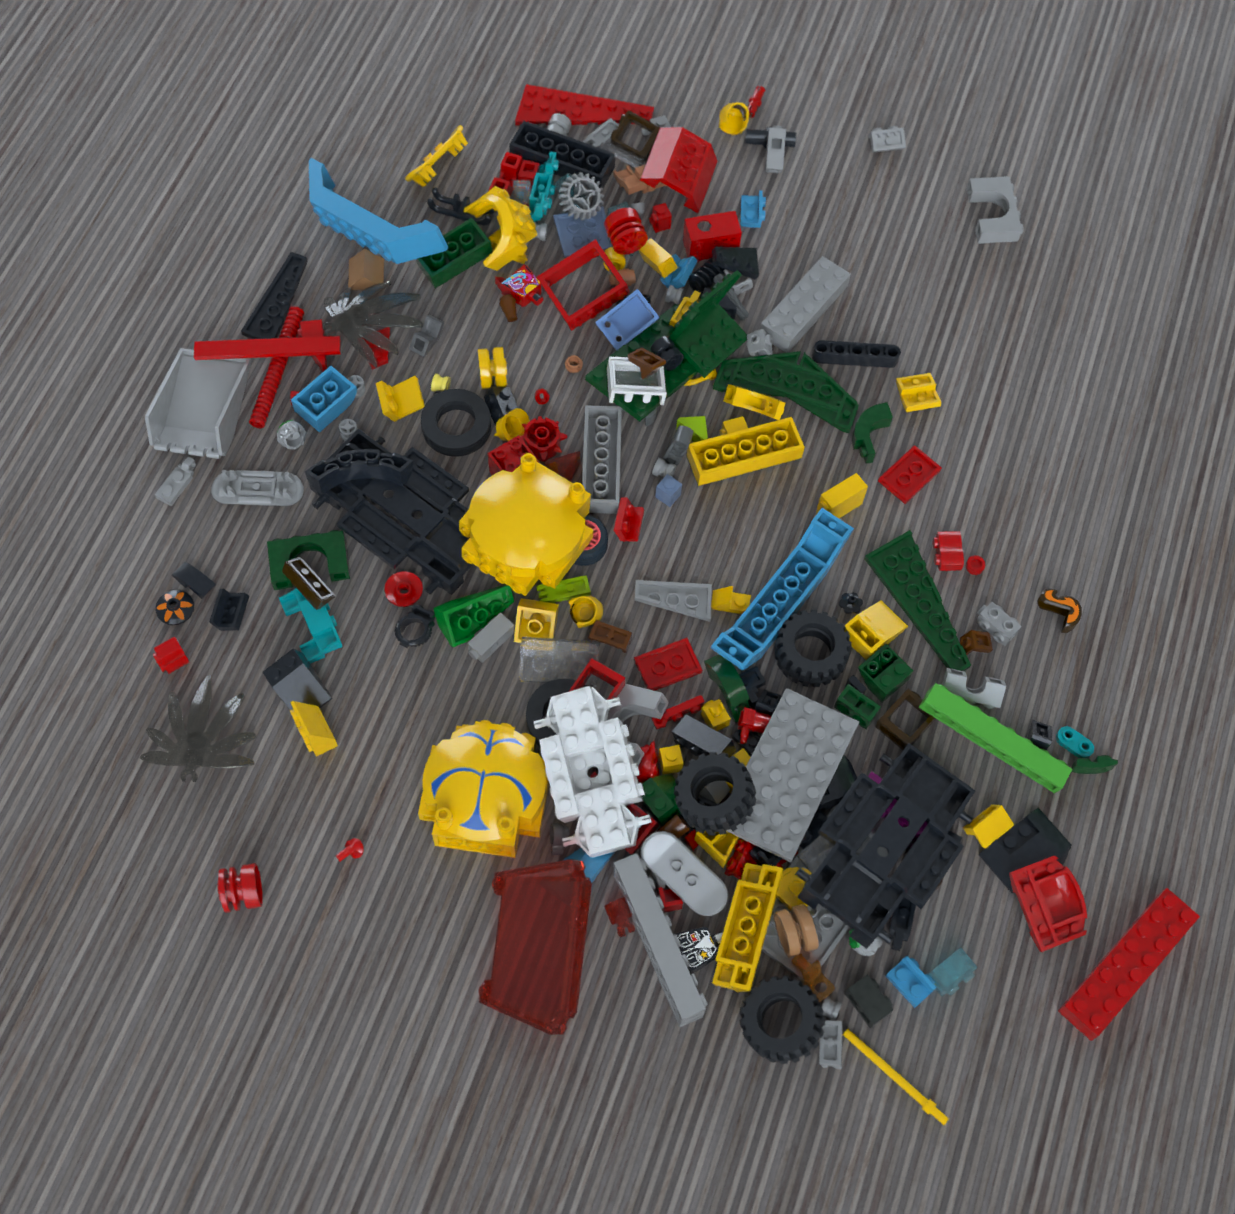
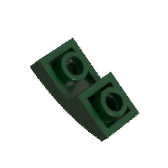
M1098 755L1093 762L1088 758H1077L1072 764L1071 772L1079 774L1108 772L1118 764V760L1112 759L1108 755Z

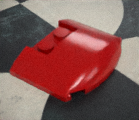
M1051 856L1009 872L1013 893L1017 895L1030 928L1029 933L1040 952L1084 936L1087 930H1083L1085 919H1087V910L1082 891L1067 866L1064 867L1056 860L1058 859L1056 856Z

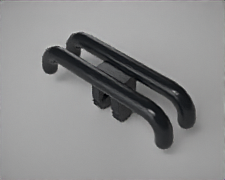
M436 187L432 189L435 199L452 205L453 210L437 206L433 198L427 199L429 208L436 213L464 221L473 218L478 225L483 226L491 223V215L496 212L494 209L484 213V219L468 215V212H464V208L471 204L470 197L465 196L463 201H461L460 195L455 193L453 198L441 195Z

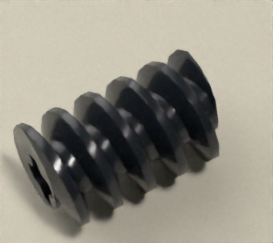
M710 258L703 266H700L698 270L689 276L688 282L691 289L700 292V295H702L704 288L711 287L712 283H715L714 277L718 274H724L725 269L713 265V260Z

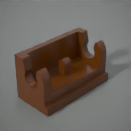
M596 620L589 638L592 642L595 640L627 653L628 645L632 641V632Z

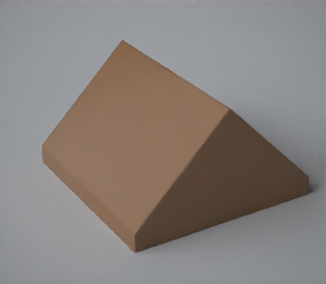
M363 249L349 259L348 289H384V259L366 249Z

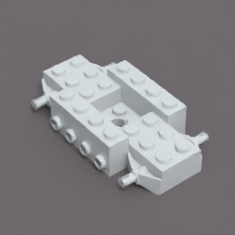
M587 686L551 697L546 717L534 721L535 729L545 726L551 727L557 734L539 740L541 755L546 766V776L550 783V793L555 803L556 816L564 823L578 819L574 836L562 838L564 847L572 844L580 845L593 858L636 846L640 825L652 823L650 814L635 817L626 807L627 805L642 802V795H645L642 783H638L637 775L640 774L637 763L633 764L631 757L634 756L632 744H628L627 736H629L627 725H623L618 717L607 720L610 708L621 705L620 698L605 700L593 687ZM591 767L598 768V775L594 778L588 776V771Z

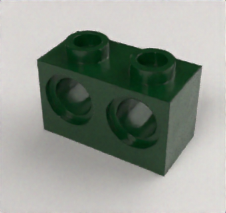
M848 684L837 698L834 708L844 715L859 721V725L867 729L877 716L881 706Z

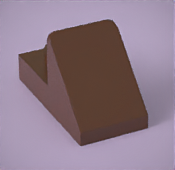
M642 347L628 354V361L640 367L642 380L656 373L666 364V360Z

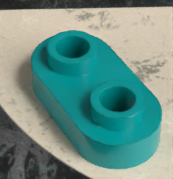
M1065 726L1057 732V743L1077 758H1089L1093 754V743L1073 728ZM1065 733L1069 734L1071 738H1067ZM1082 745H1085L1087 750L1083 749Z

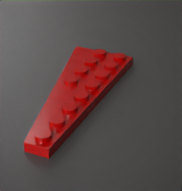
M526 84L515 119V125L519 126L524 120L532 124L546 123V126H548L551 116L556 113L567 116L571 121V125H588V123L602 125L603 122L609 119L620 124V118L628 110L650 122V119L653 117L654 107Z

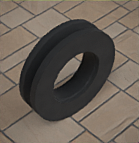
M448 389L437 393L427 401L421 413L424 439L433 450L446 456L459 457L477 451L486 443L491 432L490 411L487 404L480 396L465 389ZM462 410L471 414L475 422L468 432L455 436L442 432L438 427V420L448 411Z
M551 680L536 689L530 697L526 708L527 729L529 734L536 737V744L540 748V739L557 734L547 726L535 729L534 721L544 719L543 716L549 706L551 697L569 692L576 680Z

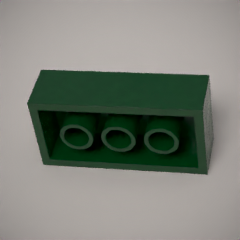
M473 218L443 235L449 247L446 251L416 259L417 265L435 289L485 259L493 252L490 240Z

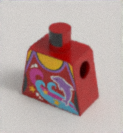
M525 264L501 283V294L513 295L516 303L522 307L527 306L530 302H533L536 306L543 302L544 298L540 295L541 283Z

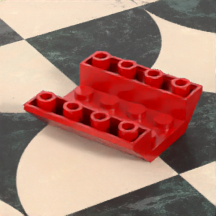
M661 127L652 146L640 181L652 188H655L659 182L686 196L685 207L699 213L718 160L712 145L683 127Z

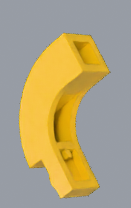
M728 384L723 400L731 405L752 410L776 420H780L784 413L785 402Z

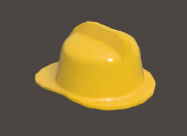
M513 409L497 421L494 436L506 442L518 435L521 437L524 435L522 424H527L530 421L529 416L523 409Z

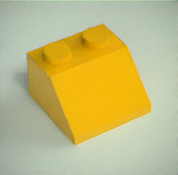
M521 598L517 607L514 642L552 648L559 604Z

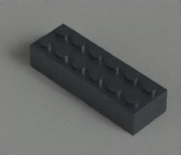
M524 120L509 144L510 153L522 156V160L540 163V165L548 160L550 152H555L556 160H559L558 170L554 171L555 175L567 178L571 177L574 173L577 176L579 173H583V176L589 174V179L595 177L594 182H600L598 188H604L615 168L614 153Z

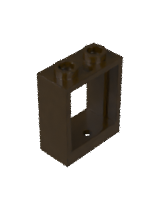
M628 110L620 118L618 128L613 130L611 141L614 146L646 163L660 127ZM631 122L652 133L641 152L620 141Z
M908 688L878 720L875 728L900 749L904 750L908 743L913 745L936 718L919 708L922 702L920 695ZM905 700L928 718L911 737L889 720Z

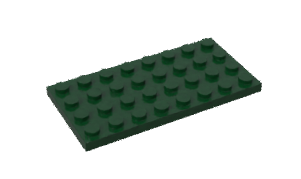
M674 304L659 316L660 318L627 344H624L609 357H628V354L641 347L651 352V346L656 340L663 336L669 337L676 329L669 324L679 305ZM609 357L585 376V381L608 398L607 365ZM685 358L675 369L670 371L664 369L667 392L665 400L699 373ZM615 371L616 385L658 386L657 373L642 380L641 372ZM615 393L613 400L614 403L639 422L660 405L659 395H651L649 403H644L643 395L633 394L632 401L625 402L624 394Z

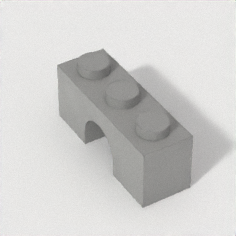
M946 668L942 685L954 695L961 696L969 704L980 703L990 709L995 707L1001 708L1006 689L1004 680L985 676L984 682L979 688L971 689L966 686V672Z

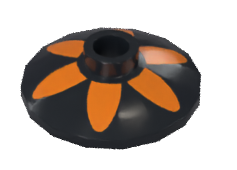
M171 590L164 593L158 599L155 611L157 617L163 623L179 625L186 622L192 616L194 602L187 592Z

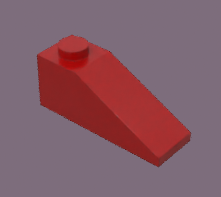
M322 319L300 322L301 329H298V337L325 336ZM326 355L311 356L321 371L324 372L327 369Z

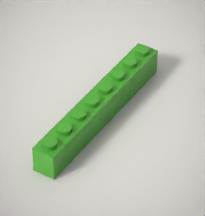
M935 683L932 685L919 705V708L1053 793L1063 788L1072 771L1064 761L1052 757L1048 751L1033 745L1031 740L1022 738L1012 728L1003 726L996 718L984 714L980 708L965 702L964 698L954 695L941 684Z

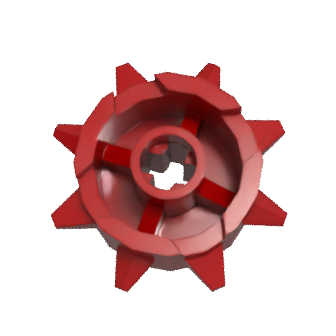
M538 416L537 420L534 418L527 424H522L524 435L521 436V439L534 456L542 462L552 458L557 452L562 453L560 442L567 438V434L559 431V421L555 422L545 417L543 419L542 416Z

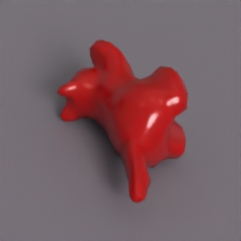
M652 741L650 746L646 744L640 747L644 752V756L638 766L640 774L637 775L638 783L643 784L651 777L660 776L656 764L659 760L655 741Z

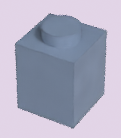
M667 474L656 486L655 497L668 507H671L681 495L682 483Z

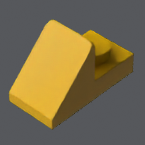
M733 586L713 590L711 609L743 614L750 605L751 595L733 592Z

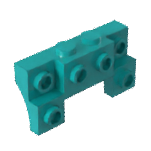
M550 152L548 160L540 165V173L536 172L532 186L529 207L530 216L536 224L538 221H541L543 215L547 214L548 208L551 209L552 206L551 195L555 194L556 185H553V175L559 166V160H556L555 152Z
M297 588L279 597L286 617L299 611L303 614L313 639L299 647L310 664L325 658L326 653L343 647L335 629L338 625L334 615L329 616L328 611L331 609L328 603L316 610Z

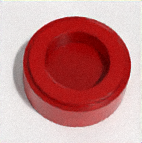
M976 555L969 557L965 564L966 570L972 575L981 574L986 566L984 559Z

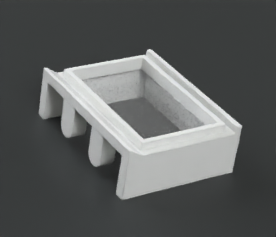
M609 357L607 365L609 403H613L614 395L617 393L624 394L625 402H631L633 394L643 395L644 403L650 402L651 395H659L660 405H664L667 394L664 367H661L656 373L642 380L640 367L629 362L628 357Z

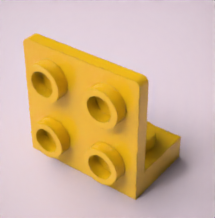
M416 376L393 387L387 385L382 380L376 383L382 412L394 422L425 407Z

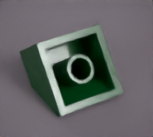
M671 774L651 777L642 784L645 795H642V803L661 827L676 813L681 814L674 794V787L677 784Z

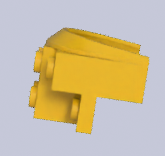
M495 186L464 208V212L479 218L491 209L498 211L499 215L496 217L501 228L500 240L495 250L483 261L485 267L498 271L512 260L521 264L528 261L526 257V250L528 249L526 243L538 234L528 206L510 199L506 190Z

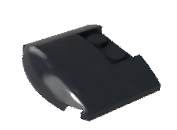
M1038 807L1000 838L996 839L979 856L1006 888L1013 893L1009 872L1051 856H1056L1058 858L1056 860L1063 865L1072 844Z

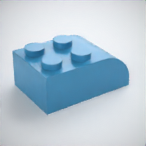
M330 366L293 397L291 402L294 411L318 432H321L352 404L357 394V387Z

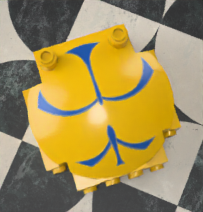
M481 720L480 722L475 721L474 725H457L456 731L451 735V739L442 740L438 745H432L431 753L423 772V792L418 815L420 820L434 822L432 837L435 846L516 858L520 835L540 838L549 780L546 776L544 760L538 753H535L536 737L528 733L520 734L515 731V727L508 723L498 725L492 724V722L487 720Z

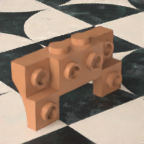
M629 165L622 171H613V176L620 187H624L628 195L638 191H642L644 194L666 186L659 182L655 188H652L640 181L645 165L635 168V173Z

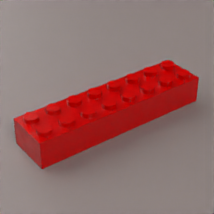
M1165 888L1059 1008L1058 1012L1090 1041L1097 1038L1200 916L1173 892Z

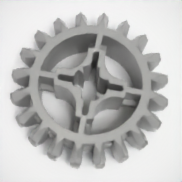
M574 173L571 177L566 178V182H562L563 187L559 189V192L562 194L558 198L563 199L560 205H565L563 211L568 210V216L574 214V219L580 217V220L583 221L585 218L591 219L592 216H596L597 212L601 211L602 208L600 206L604 204L601 199L605 195L600 194L603 188H598L600 182L595 183V177L589 179V174L583 176V173H579L577 176ZM574 186V196L570 197L571 187ZM592 196L593 202L591 207H589V197Z

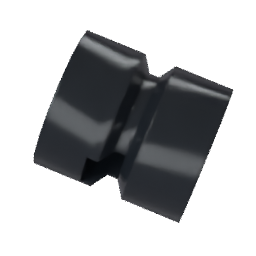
M668 336L659 338L651 346V353L666 360V364L663 366L666 371L675 369L684 359L681 351Z

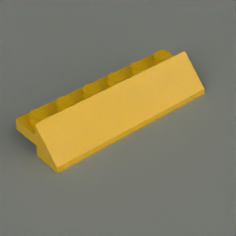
M750 863L745 864L742 878L738 880L715 959L718 963L712 984L732 989L736 992H750L783 868L765 864L763 866Z

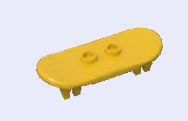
M458 125L444 144L442 142L434 148L436 152L433 155L429 153L423 159L425 162L411 171L405 177V180L407 182L413 180L424 188L427 184L423 180L429 183L432 179L429 174L432 177L436 175L431 166L447 151L456 156L464 148L461 143L464 146L468 144L461 132L463 131V126Z

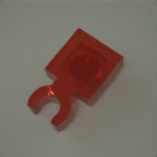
M625 897L604 905L611 924H618L617 933L620 937L626 936L624 932L625 927L628 928L629 933L635 932L634 925L628 921L632 914Z

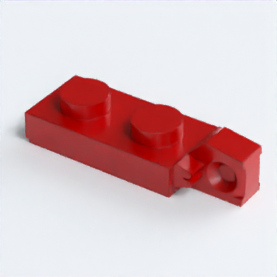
M699 695L666 709L661 719L652 717L651 720L656 730L664 728L670 720L676 722L681 720L684 714L699 712L702 710L701 707H703L705 701L702 695Z

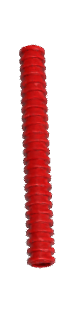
M296 306L289 308L279 338L297 337L298 329L301 325L300 322L305 314L301 308ZM288 357L271 358L268 371L262 383L263 385L257 397L258 399L249 419V423L255 428L265 427L274 402L273 399L289 359Z

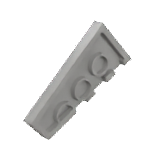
M636 580L635 601L710 622L712 584Z

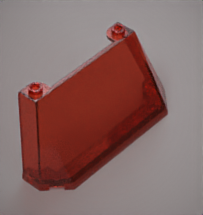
M567 859L495 872L492 881V888L496 895L501 896L491 979L485 980L479 987V1002L550 1035H563L567 1029L566 1023L569 1018L575 1017L578 1010L592 887L590 877H586L583 871L586 868L583 861Z

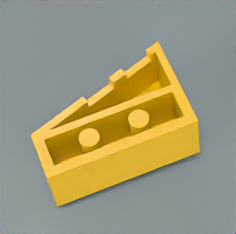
M705 830L704 833L696 832L694 840L724 868L739 837L727 831L723 835H720L719 832H715V835H708Z

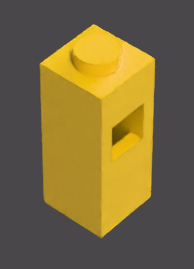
M652 238L647 240L646 244L638 250L643 260L663 278H666L678 268L673 257Z

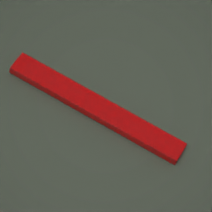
M340 336L194 341L195 360L341 354Z

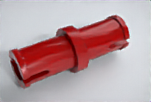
M756 86L753 95L749 98V118L750 115L751 118L755 117L758 107L762 104L761 99L765 93V88L760 86V89L759 86Z

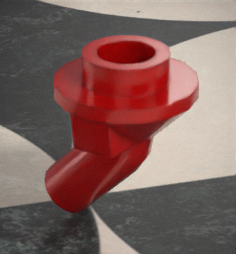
M357 838L347 841L344 845L346 848L336 854L335 857L339 862L349 855L355 859L360 858L364 852L362 842Z

